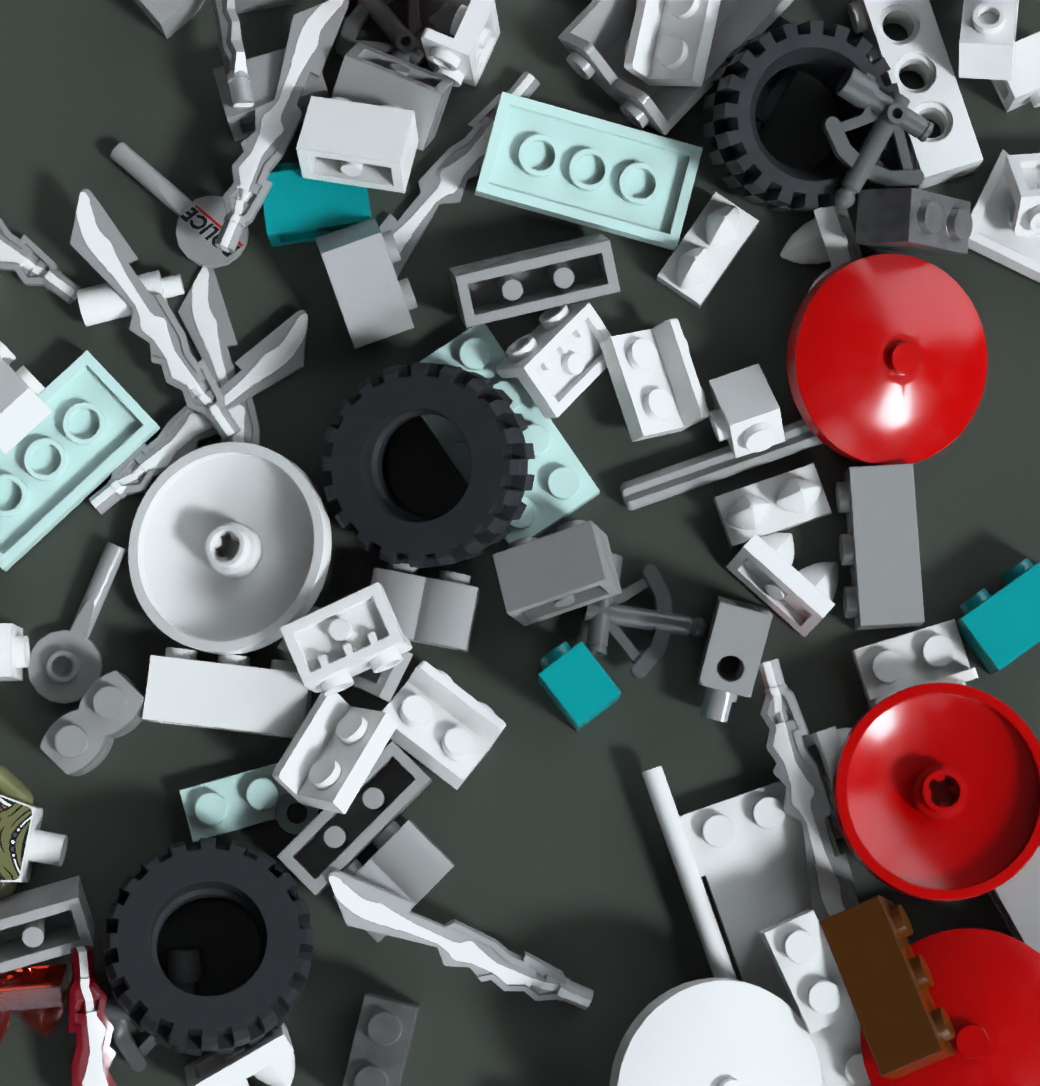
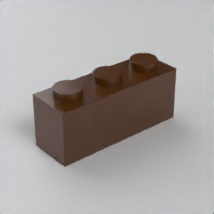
M878 895L819 921L882 1077L897 1079L955 1054L949 1041L955 1038L953 1025L945 1009L942 1006L936 1008L928 990L929 987L934 986L932 974L924 958L921 955L914 956L907 939L908 936L913 935V929L905 910L900 904L894 906L892 901Z

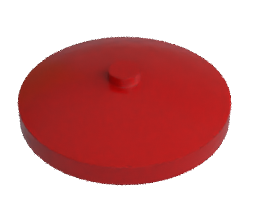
M903 254L871 255L851 260L833 269L814 285L802 301L793 320L788 338L786 353L788 382L800 415L810 430L826 446L841 456L863 464L877 466L912 464L937 454L951 444L966 428L978 408L984 391L987 375V345L982 323L972 301L961 286L945 271L934 264L913 256Z
M939 682L912 686L898 691L870 708L853 726L839 752L833 776L832 794L837 823L848 848L855 858L870 874L888 887L902 894L930 901H953L976 897L994 890L1013 878L1027 864L1040 845V744L1026 722L1013 709L996 697L982 690L955 683Z
M975 927L945 929L928 934L912 942L910 946L914 956L921 955L932 974L934 986L929 987L928 990L936 1008L942 1006L945 1009L953 1025L955 1038L949 1041L955 1054L897 1079L882 1077L861 1027V1051L865 1069L872 1086H1040V953L1010 935Z

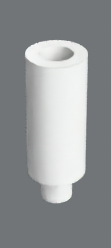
M159 270L137 275L150 294H162L166 302L167 298L185 294L180 274L161 278ZM108 282L77 290L78 303L86 327L132 316L133 308Z

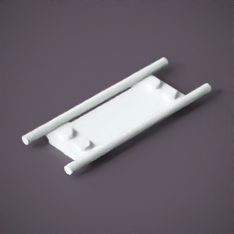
M662 766L642 772L713 977L737 979L701 879L703 876H705L741 980L773 993L795 1011L759 934V931L806 909L812 910L803 823L784 812L786 786L781 781L679 816ZM826 818L835 855H841L828 818ZM856 1013L810 1034L819 1056L822 1086H872L863 1061L860 1038L861 1025Z

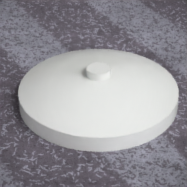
M222 442L201 447L179 458L163 471L150 486L137 509L130 532L128 564L133 589L140 605L150 620L167 636L185 646L203 652L222 655L243 654L258 650L282 638L283 635L280 627L306 616L316 602L325 583L331 561L332 532L330 519L325 503L315 484L301 468L286 457L268 448L246 442Z
M703 978L671 988L648 1004L635 1018L622 1038L616 1052L611 1071L610 1086H822V1074L819 1056L810 1033L801 1018L782 999L759 986L737 979Z

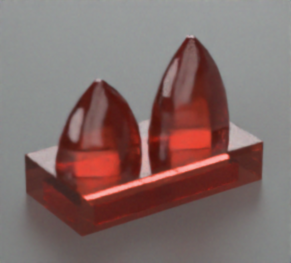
M67 964L23 967L0 974V1044L7 1033L11 1011L18 1010L26 1024L43 1037L48 1036L54 1030L62 1016L68 985L70 984Z

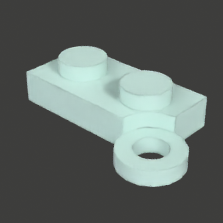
M278 763L179 790L193 842L200 841V838H212L276 819L282 829L297 835L319 815L318 808L305 806L307 817L300 824L292 823L287 816L289 807L299 802L273 778L272 773Z

